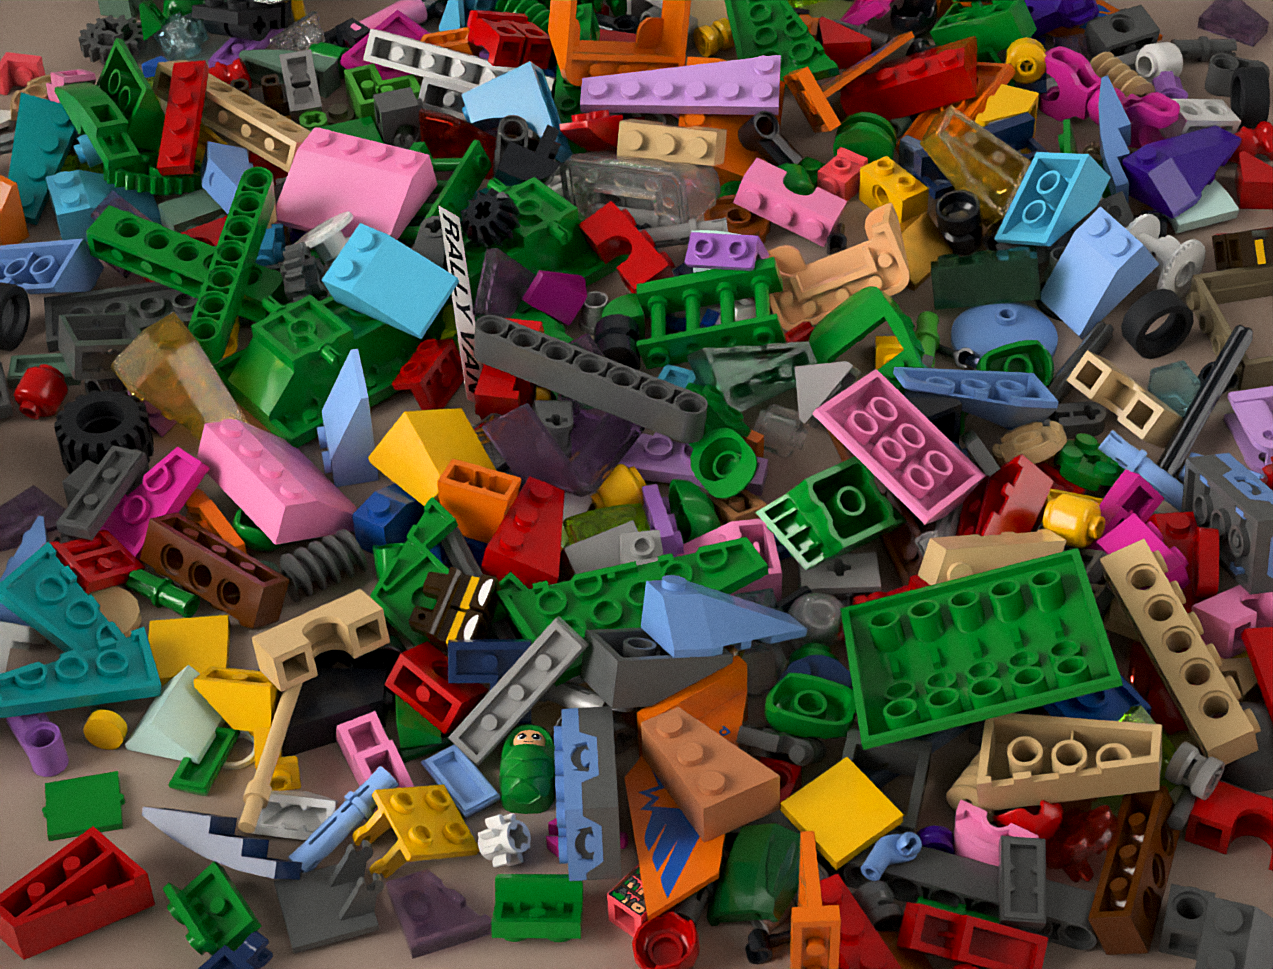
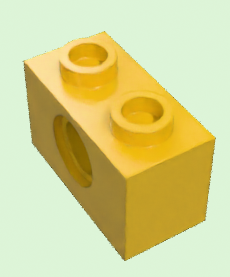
M888 156L860 167L859 200L871 210L892 202L899 223L928 211L929 188Z

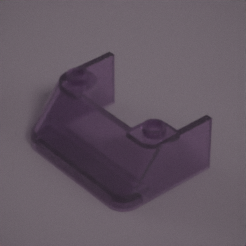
M589 333L569 342V344L605 357ZM559 393L557 400H572L574 421L573 431L570 434L572 454L569 458L566 457L529 403L495 418L481 427L506 461L512 473L520 477L522 481L526 482L529 476L565 490V493L584 497L600 488L645 430V427Z

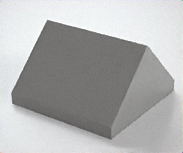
M848 361L796 366L795 377L799 419L804 424L816 429L821 423L813 415L816 408L851 386L862 372Z

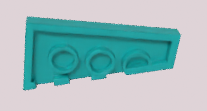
M145 627L132 630L130 637L115 641L113 637L97 642V648L77 654L75 649L62 653L57 661L46 665L38 661L0 674V719L160 696L162 685Z

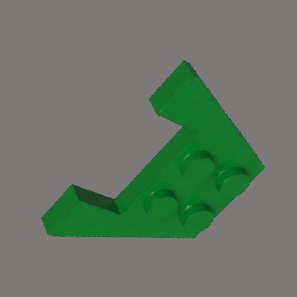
M433 497L427 501L423 508L425 512L417 525L413 524L406 536L408 540L397 557H393L369 596L383 608L385 619L413 647L426 641L430 643L428 637L412 631L409 625L410 616L417 605L432 610L436 605L437 600L425 597L423 593V584L428 572L445 574L449 572V569L430 550L458 526L456 519ZM512 572L499 582L501 590L511 589V593L528 590ZM500 602L491 624L508 617Z

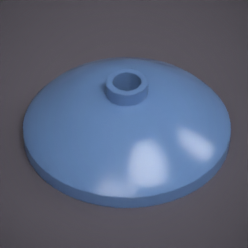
M993 300L977 304L962 312L954 321L951 329L952 348L954 350H960L965 347L970 348L978 353L980 358L995 348L1023 340H1038L1048 350L1052 358L1057 350L1058 334L1050 319L1032 306L1016 301ZM971 355L966 358L965 363L976 369L980 358Z

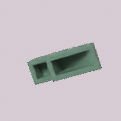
M272 49L242 50L239 53V58H242L252 83L262 86L261 78L264 75L276 74L280 83L284 84L279 55L298 51ZM312 53L319 94L321 97L328 98L341 86L338 59Z

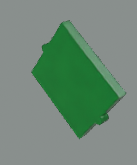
M118 771L45 783L46 806L42 808V813L47 818V836L49 841L78 837L92 826L99 832L123 829L122 805L126 801L124 795L120 792Z

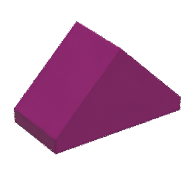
M539 270L522 300L570 326L587 299L586 281L581 275Z

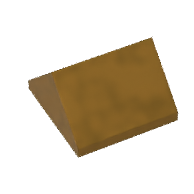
M926 211L900 223L910 270V278L906 287L913 291L936 272L953 254V250Z

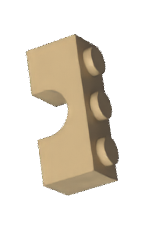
M627 119L619 121L617 155L716 166L724 163L727 129L701 126L663 125V122Z
M1088 350L1066 380L1089 399L1115 413L1118 416L1117 421L1140 439L1162 449L1173 436L1183 418L1109 360Z
M361 589L252 637L260 671L281 692L318 676L314 658L323 652L343 650L355 659L390 643L383 608Z

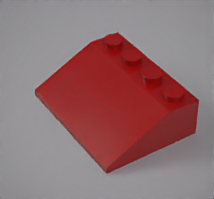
M976 36L968 37L873 65L841 88L840 103L846 116L848 117L859 112H870L882 116L889 122L892 119L903 118L976 97L977 38Z

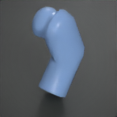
M913 832L883 836L877 841L861 866V873L867 879L877 881L888 865L913 860L922 848L919 836Z

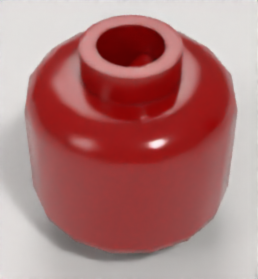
M41 364L39 367H30L26 370L13 394L23 415L37 420L40 416L52 417L56 414L68 393V387L62 372L46 364Z

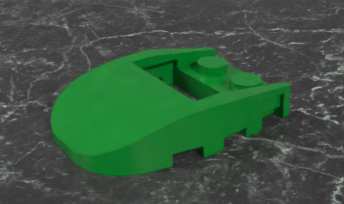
M874 286L866 287L856 292L833 309L815 326L809 338V345L815 363H832L840 355L887 321L904 350L879 368L878 371L904 395L905 390L908 389H905L894 376V367L928 368L922 363L920 358L925 352L921 341L915 335L913 330L915 325L912 320L903 313L899 305L888 294Z

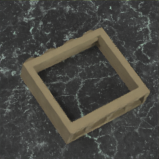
M1273 262L1192 275L1190 293L1186 294L1187 306L1198 318L1200 329L1210 339L1216 356H1219L1232 333V329L1219 309L1218 304L1273 296ZM1245 353L1233 373L1239 378L1238 390L1273 386V356L1249 360Z

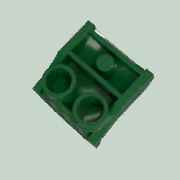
M777 823L742 826L720 872L713 899L708 905L706 918L711 926H718L723 922L770 919L771 922H778L798 892L800 834Z

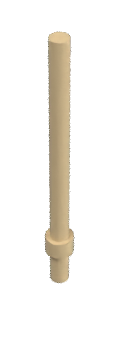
M303 683L282 692L254 779L248 782L243 796L245 806L238 824V828L242 832L253 833L255 831L261 810L268 805L272 793L270 782Z

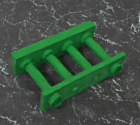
M473 140L463 158H433L425 142H413L409 150L430 155L434 172L454 171L449 180H437L438 185L431 194H439L438 198L434 203H424L414 217H425V220L431 216H440L438 206L461 217L460 211L466 209L468 206L467 200L473 198L492 167L480 141ZM407 226L397 240H416L420 226Z
M775 257L756 260L752 271L710 269L637 284V297L645 317H651V338L637 341V348L646 370L664 367L667 364L674 365L786 343L777 313L770 315L769 294L783 291V281ZM755 297L756 318L735 322V301ZM720 304L721 324L700 328V307ZM686 310V331L666 335V314Z

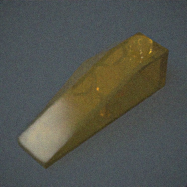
M175 312L144 329L111 363L112 370L132 395L137 396L142 402L146 400L161 410V415L170 421L174 419L189 429L192 436L200 441L206 423L220 422L224 419H237L249 424L201 346Z

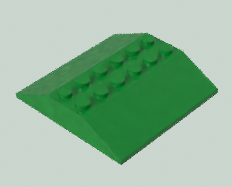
M1078 548L840 608L863 750L1123 686Z

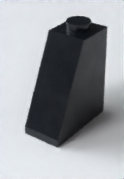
M317 668L318 676L302 684L281 748L283 756H293L337 742V725L373 711L376 712L382 727H386L388 710H395L396 706L395 693L384 685L388 678L387 669Z

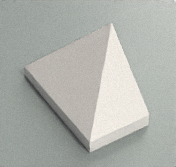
M272 791L268 805L261 810L255 831L251 834L307 840L337 810L338 800L308 791Z

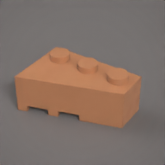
M680 707L641 722L643 758L704 843L780 810V775Z

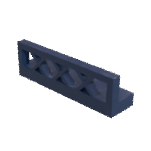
M1028 112L916 150L914 153L913 176L929 188V195L935 200L950 191L963 190L1028 167L1036 152L1048 151L1033 138L1035 118ZM1027 148L1032 153L1023 154L1016 151ZM996 159L1006 162L1001 164L989 163L988 161ZM970 169L976 170L978 172L967 174L961 173L959 171ZM940 179L950 182L937 186L933 181Z

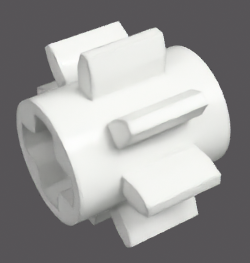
M514 813L504 816L499 814L486 818L485 823L488 828L478 832V847L481 855L487 860H493L494 868L505 865L509 867L523 863L521 853L531 848V836L528 827L523 822L516 820Z

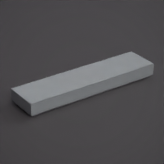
M560 616L556 617L453 731L448 739L477 766L481 765L589 644Z

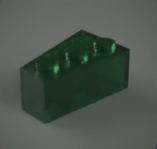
M1036 245L997 251L974 252L973 255L961 257L958 254H946L938 256L937 261H931L935 310L1041 299Z
M808 341L772 343L757 346L744 345L729 348H703L686 355L700 386H705V384L715 386L724 394L723 400L740 412L796 387V366L818 364Z

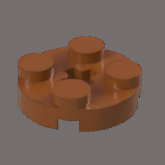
M736 194L716 199L715 206L711 207V209L708 206L705 209L704 221L726 217L728 232L759 236L763 244L766 242V236L771 230V221L734 204Z

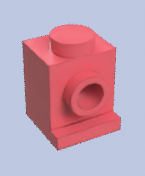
M840 147L837 149V155L818 170L817 187L849 201L859 192L860 167L868 164V158Z

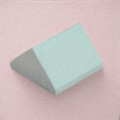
M188 665L162 686L161 695L155 697L125 743L127 750L180 761L184 757H189L192 763L199 764L216 738V728L222 727L225 720L194 687V678L200 675L199 672Z

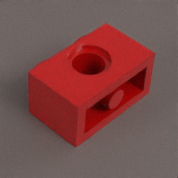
M428 641L400 653L384 684L444 734L456 729L480 703L488 691L480 683H448V657Z

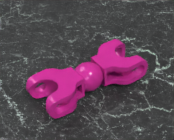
M1059 46L1046 51L1045 72L1055 79L1058 86L1051 87L1047 93L1040 95L1039 109L1058 121L1075 116L1083 120L1089 117L1099 126L1101 78L1095 74L1089 61L1082 54L1066 47ZM1114 87L1131 123V145L1127 147L1140 149L1146 144L1166 139L1161 135L1159 129L1166 128L1179 119L1180 105L1159 92H1152L1144 97L1134 94L1126 97L1119 88Z

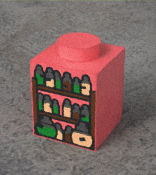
M639 864L607 893L609 921L632 937L635 936L637 928L648 920ZM676 905L671 907L667 911L663 912L659 916H663L668 912L674 911Z

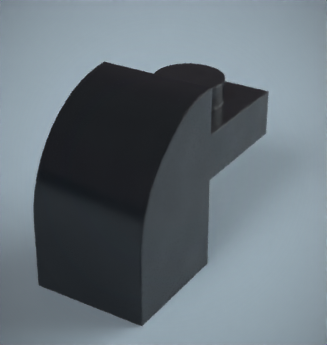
M547 124L535 152L510 141L498 166L495 178H498L506 186H513L535 177L548 186L552 182L560 164L554 161L561 144L555 142L560 130Z

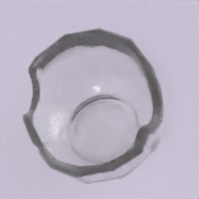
M806 593L794 600L787 614H790L806 627L807 633L806 637L792 639L789 642L796 649L801 648L802 645L807 643H819L830 646L839 642L844 636L840 608H844L843 603L836 597L823 593Z
M752 640L751 648L740 651V658L747 663L748 698H767L769 691L778 683L780 676L787 669L788 660L782 648L776 643L769 644Z

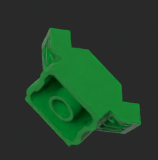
M856 456L804 479L788 493L755 512L805 570H812L820 564L861 547L884 533H890L908 522L878 490L874 483V474Z

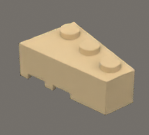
M1039 529L1036 532L1027 533L1001 532V535L989 536L974 534L930 538L918 576L928 584L934 585L1063 552L1067 540L1049 529Z

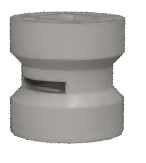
M1184 742L1170 760L1165 772V779L1177 786L1184 784L1190 788L1193 795L1206 800L1216 788L1223 774L1225 763L1213 756L1208 758L1199 754L1197 747Z

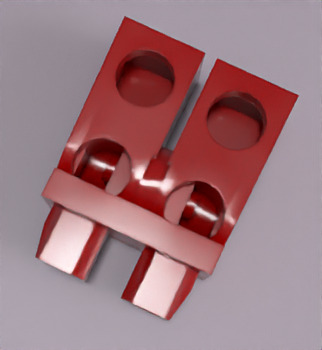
M484 10L470 11L467 21V28L469 29L467 40L471 44L484 47L490 53L488 62L492 66L517 68L531 61L541 69L547 70L552 51L550 37L533 22H529L527 15L523 13Z

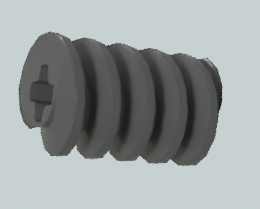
M345 529L338 530L335 537L332 535L323 537L321 543L318 541L309 543L308 550L299 547L295 549L294 556L286 553L281 555L280 558L281 575L290 579L287 592L294 602L299 601L298 589L300 588L308 596L313 595L312 583L314 582L322 590L327 589V576H330L335 584L341 583V570L349 578L355 576L354 564H357L363 572H366L368 568L367 559L360 544Z

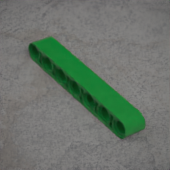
M252 167L242 174L188 326V337L191 356L198 364H216L224 356L275 205L273 176L266 168Z

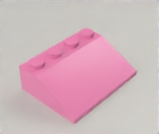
M315 127L296 152L276 204L277 222L275 224H283L286 227L309 232L324 221L349 211L354 218L347 226L341 229L345 237H351L357 226L361 223L386 233L397 240L438 185L430 155Z
M877 369L849 386L813 412V415L924 524L946 517L965 501L986 476Z
M224 419L220 422L206 423L204 425L197 459L210 468L207 474L275 545L334 535L341 529L349 532L355 531L352 514L358 508L298 448L291 446L281 437L237 419Z

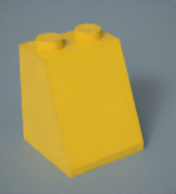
M462 408L405 411L368 457L374 467L423 506L432 497L440 503L437 481L452 458L496 470Z

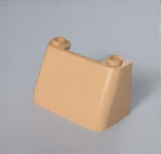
M892 202L875 208L866 217L864 226L868 241L812 263L805 264L801 253L793 246L782 245L768 250L769 258L775 257L783 281V291L769 294L771 309L774 314L777 313L783 329L789 331L803 321H809L812 326L818 324L833 309L866 287H877L889 296L905 289L909 282L910 270L899 219Z

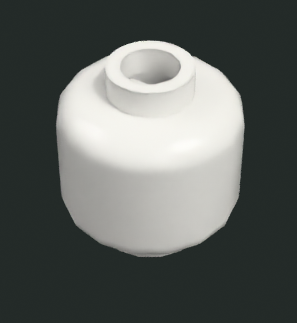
M1173 43L1148 44L1140 49L1137 55L1136 71L1139 76H1142L1151 84L1153 78L1158 77L1162 71H1173L1174 75L1179 77L1183 68V56L1180 49Z

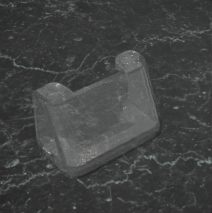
M617 150L572 154L560 167L563 196L567 201L576 206L578 212L583 216L588 212V206H595L599 202V193L653 200L655 215L661 216L664 213L672 220L673 225L689 223L688 220L695 219L698 222L721 193L719 177L712 166L617 155Z

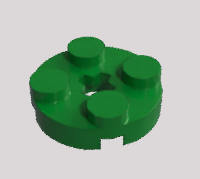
M1084 433L1077 434L1075 440H1067L1064 447L1056 453L1053 461L1054 466L1057 464L1061 466L1059 474L1063 478L1079 487L1098 491L1099 485L1112 487L1125 470L1113 459L1098 450L1101 444L1098 443L1095 437Z

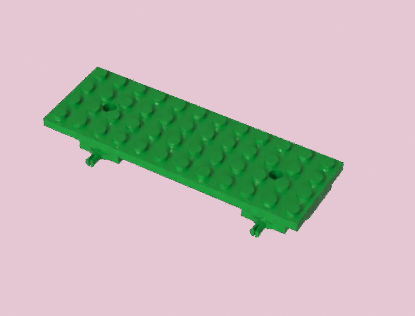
M494 177L487 184L488 190L493 188L499 193L503 191L505 194H508L519 208L521 215L518 220L521 227L512 230L514 239L506 238L503 241V247L494 244L490 250H487L482 246L477 247L472 244L467 238L468 236L462 231L475 323L477 319L485 315L509 318L517 311L526 314L533 306L527 304L522 298L539 270L581 275L585 279L587 287L616 271V267L628 259V255H620L605 265L586 243L578 224L587 218L578 212L576 206L535 177L513 186H506L498 178ZM310 294L297 302L282 305L273 296L268 295V299L266 297L262 299L261 307L270 314L265 319L251 325L253 337L248 346L209 367V374L214 378V382L270 432L285 439L291 446L298 448L318 437L317 427L324 426L322 409L350 350H359L369 405L372 407L401 391L395 390L392 382L400 373L402 366L416 352L421 342L430 338L441 340V333L445 330L442 311L448 305L453 304L452 295L449 296L422 339L335 302L332 296L318 301ZM457 334L453 337L454 341L457 340Z

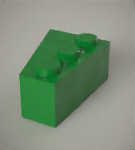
M975 0L971 3L972 7H962L961 2L953 3L930 33L937 46L976 36L977 49L992 47L997 54L1001 50L1008 49L1012 42L1020 38H1031L1037 28L1025 0H992V5H983L981 0Z

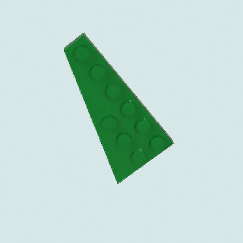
M724 0L738 60L756 58L762 55H781L780 81L783 82L785 81L782 77L794 70L807 66L816 81L840 75L836 63L826 55L823 46L819 41L816 42L809 33L806 24L787 0Z

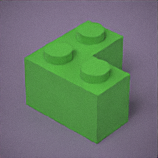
M374 63L344 70L347 102L354 111L355 119L371 116L376 126L374 94L411 87L416 99L419 97L421 87L414 74L382 80ZM425 118L420 119L421 124L426 123Z

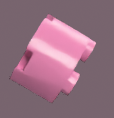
M962 799L959 802L954 825L953 846L955 855L999 866V840L1001 836L1039 837L1013 823L1000 828L992 826L987 821V811Z

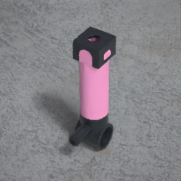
M399 0L359 22L354 18H350L335 26L337 43L339 46L352 48L370 33V29H375L396 10L405 14L418 25L433 17H442L448 0Z

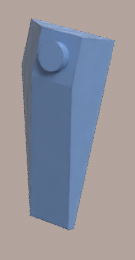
M83 238L0 245V282L21 286L28 294H70L91 291L104 269L99 259L90 255L89 246Z
M894 367L893 371L894 376L905 389L958 399L962 403V411L1003 426L1008 430H1013L1031 422L1043 423L1057 409L1059 403L1034 373Z
M666 575L662 577V580L646 581L641 628L673 658L721 655L723 653V646L735 645V648L739 650L751 648L752 640L773 644L806 637L807 628L790 614L687 581L680 576Z

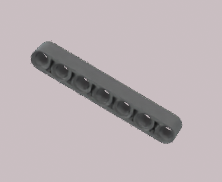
M485 315L477 319L475 323L473 353L479 362L677 441L694 443L703 438L708 403L700 394L503 317Z

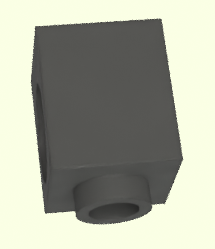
M1171 884L1159 952L1194 960L1197 959L1209 896L1215 897L1216 893L1200 890L1192 886L1185 887Z

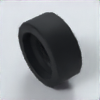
M1264 67L1236 68L1233 72L1230 105L1231 110L1241 120L1238 129H1241L1243 126L1256 128L1259 122L1268 120L1270 89L1267 72Z
M0 282V350L11 351L20 345L28 330L30 302L28 294L23 287Z
M1167 289L1151 291L1132 304L1125 314L1121 325L1122 336L1143 358L1154 359L1167 355L1180 346L1189 335L1194 322L1193 312L1174 291ZM1169 314L1159 328L1146 334L1149 327L1158 318Z

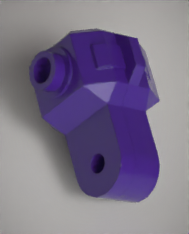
M1025 0L1037 28L1031 38L1041 36L1061 26L1073 30L1099 16L1096 0Z

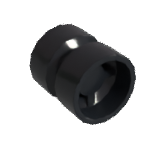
M953 190L945 193L936 203L938 230L953 250V254L964 255L974 252L981 246L984 237L980 201L970 191Z
M611 314L603 317L594 328V353L639 370L641 364L637 341L640 340V333L636 321L622 314Z

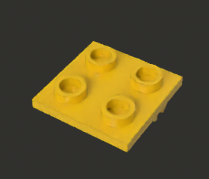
M444 784L375 790L372 797L379 809L365 825L357 828L352 834L355 845L359 846L363 839L373 843L380 835L391 827L393 828L398 837L397 842L383 858L375 861L369 868L371 875L373 873L379 875L382 873L384 878L391 876L406 862L477 855L480 851Z

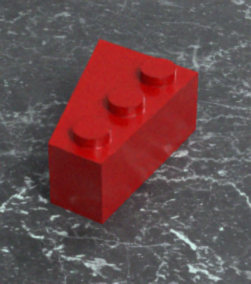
M505 318L544 333L543 325L540 321ZM484 364L474 392L476 401L475 414L480 415L481 421L488 415L497 413L528 425L536 384Z
M1023 454L1017 456L1001 466V469L993 475L985 476L965 499L956 536L974 534L989 536L1001 535V532H1031L1054 481Z
M529 476L485 549L481 565L483 574L497 577L498 582H500L507 574L512 572L528 589L533 588V583L547 581L548 585L558 582L565 490Z
M92 826L0 894V939L25 960L155 905L148 873Z

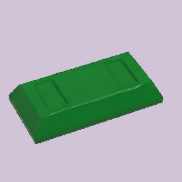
M217 727L215 730L216 738L201 762L195 764L192 763L191 758L184 757L169 782V787L177 791L207 796L240 736V730Z

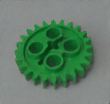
M143 152L140 154L139 164L111 170H107L104 165L103 177L108 184H115V187H125V190L135 189L138 193L148 191L155 195H173L175 193L182 195V192L191 193L203 189L200 173L202 163H200V160H195L193 174L161 176L157 169L159 152Z

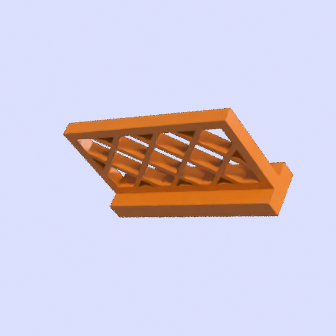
M800 831L798 907H791L790 969H838L841 926L839 905L822 906L814 831Z

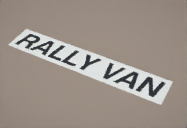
M438 206L448 272L459 280L451 295L467 400L475 403L474 392L482 371V364L476 360L473 353L475 317L460 217Z

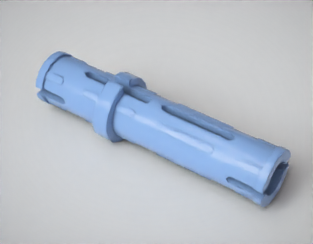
M1112 430L1098 447V450L1113 459L1123 469L1140 474L1165 498L1164 500L1181 512L1184 485L1146 456L1148 453L1145 450L1141 449L1139 451Z
M379 766L370 778L355 792L349 791L344 796L346 801L300 847L290 854L288 859L302 862L301 873L313 871L364 819L368 821L374 813L372 811L377 807L372 797L373 792L377 789L397 788L399 786L397 781L387 770Z

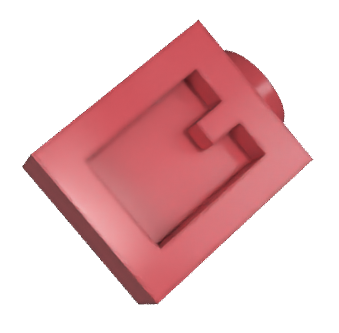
M6 52L0 61V94L7 95L13 86L26 87L28 81L44 76L45 70L42 57Z

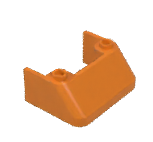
M550 0L548 34L563 79L574 86L581 87L582 78L685 66L691 0H663L661 17L644 19L637 28L636 42L580 40L581 29L576 19L577 0Z

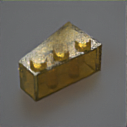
M952 105L934 117L919 143L956 190L970 191L978 197L981 208V220L985 227L1004 217L1032 162Z

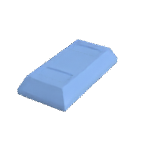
M455 744L421 761L422 766L438 785H445L457 809L465 818L475 815L501 799L499 793L474 763Z

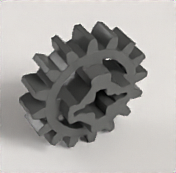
M112 15L102 19L97 18V23H87V29L80 30L81 36L78 37L83 56L85 58L90 57L91 62H96L100 59L102 65H105L116 38L123 39L133 56H140V50H146V43L148 42V40L144 41L141 22L136 23L134 17L126 20L124 15L119 16L118 19H114Z
M305 242L285 246V251H283L285 261L280 268V273L283 278L284 292L288 301L293 300V302H297L310 294L318 301L325 299L329 291L322 282L324 267L321 261H316L315 256H311L310 247H306Z

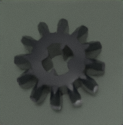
M491 188L486 195L478 191V196L474 201L467 200L469 208L460 211L463 219L460 224L462 231L468 236L467 238L472 244L490 250L494 244L503 247V241L506 238L514 239L512 230L521 227L518 220L521 214L519 208L508 194H505L503 191L499 193Z

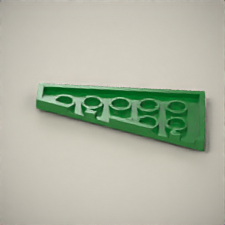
M743 537L698 548L696 553L673 557V554L670 553L657 556L658 561L637 565L636 561L574 574L569 581L548 585L547 581L533 583L532 589L511 593V589H506L496 593L498 601L524 639H531L532 645L558 616L583 639L585 638V630L641 628L646 581L662 580L663 576L675 575L683 577L687 581L730 595L767 575L768 564L749 539ZM583 652L554 683L556 687L580 675Z

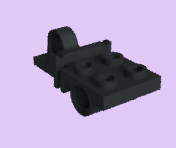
M205 0V4L192 5V18L203 19L205 29L211 34L261 41L268 35L270 28H288V19H291V0H227V2H224V0Z

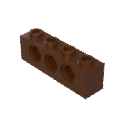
M177 512L149 520L140 560L153 567L156 573L171 578L182 585L185 591L197 594L210 602L213 608L224 611L238 619V622L244 627L257 629L279 621L290 579Z
M1159 786V790L1123 795L1088 917L1106 955L1149 953L1181 831L1173 830L1167 823L1175 804L1166 786Z

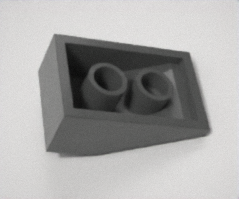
M642 628L585 630L584 640L589 646L583 651L580 677L613 710L631 712L635 710V707L653 706L732 664L733 655L723 647L721 655L673 658Z

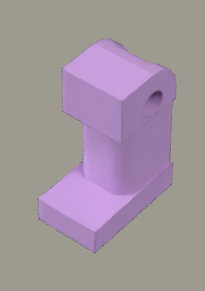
M1273 386L1228 392L1227 398L1235 413L1224 414L1223 420L1232 433L1247 466L1252 471L1265 475L1262 468L1272 464L1271 457L1273 456Z

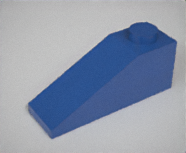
M396 483L375 491L352 514L357 542L362 550L374 554L373 545L405 543L408 540L406 536L413 524L417 525L424 514V506Z

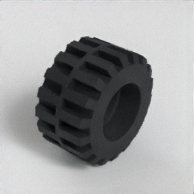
M105 389L102 392H98V390L90 391L88 395L75 397L74 402H68L63 406L64 410L58 412L54 428L62 462L69 474L87 459L99 465L112 445L132 450L136 448L145 452L148 463L150 462L149 457L153 456L154 442L146 406L143 402H140L137 396H129L128 392L122 390L114 392V389Z

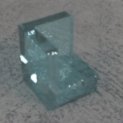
M1184 360L1151 369L1148 391L1184 417L1201 387L1200 380Z

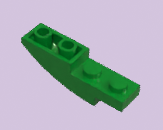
M89 82L55 87L54 92L79 135L86 134L107 170L139 164L140 153L127 133L128 121L114 101L102 89Z

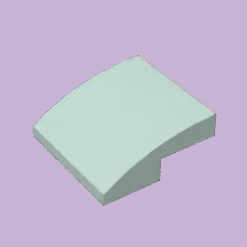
M1214 179L1211 185L1207 184L1204 187L1202 197L1197 204L1174 219L1166 217L1177 234L1235 219L1240 209L1229 193Z

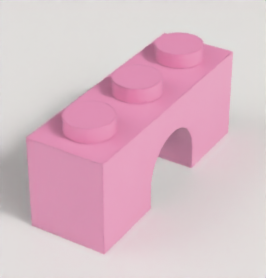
M757 157L743 176L733 203L824 247L827 243V237L836 229L848 201L819 187L810 195L795 194L783 184L786 171Z
M1238 585L1192 605V611L1197 615L1204 630V634L1200 636L1205 645L1212 643L1219 656L1223 659L1232 658L1245 652L1246 648L1241 637L1244 629L1273 627V592L1250 595L1241 585Z

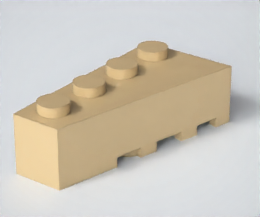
M1017 713L986 719L976 781L978 807L985 811L1040 805L1041 800L1051 804L1159 790L1162 762V725Z

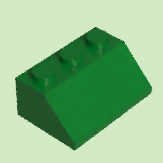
M116 38L96 86L102 89L114 101L128 121L127 133L135 147L157 152L161 145L165 114L153 89L123 39Z

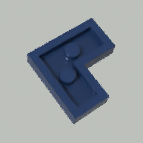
M531 639L448 640V683H490L491 690L531 646ZM532 709L518 724H532Z

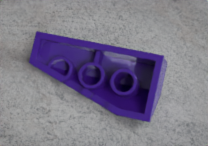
M1215 125L1144 145L1122 160V169L1129 181V196L1172 219L1176 218L1197 204L1202 197V190L1207 184L1211 185L1215 179V172L1220 166H1224L1241 144V138Z

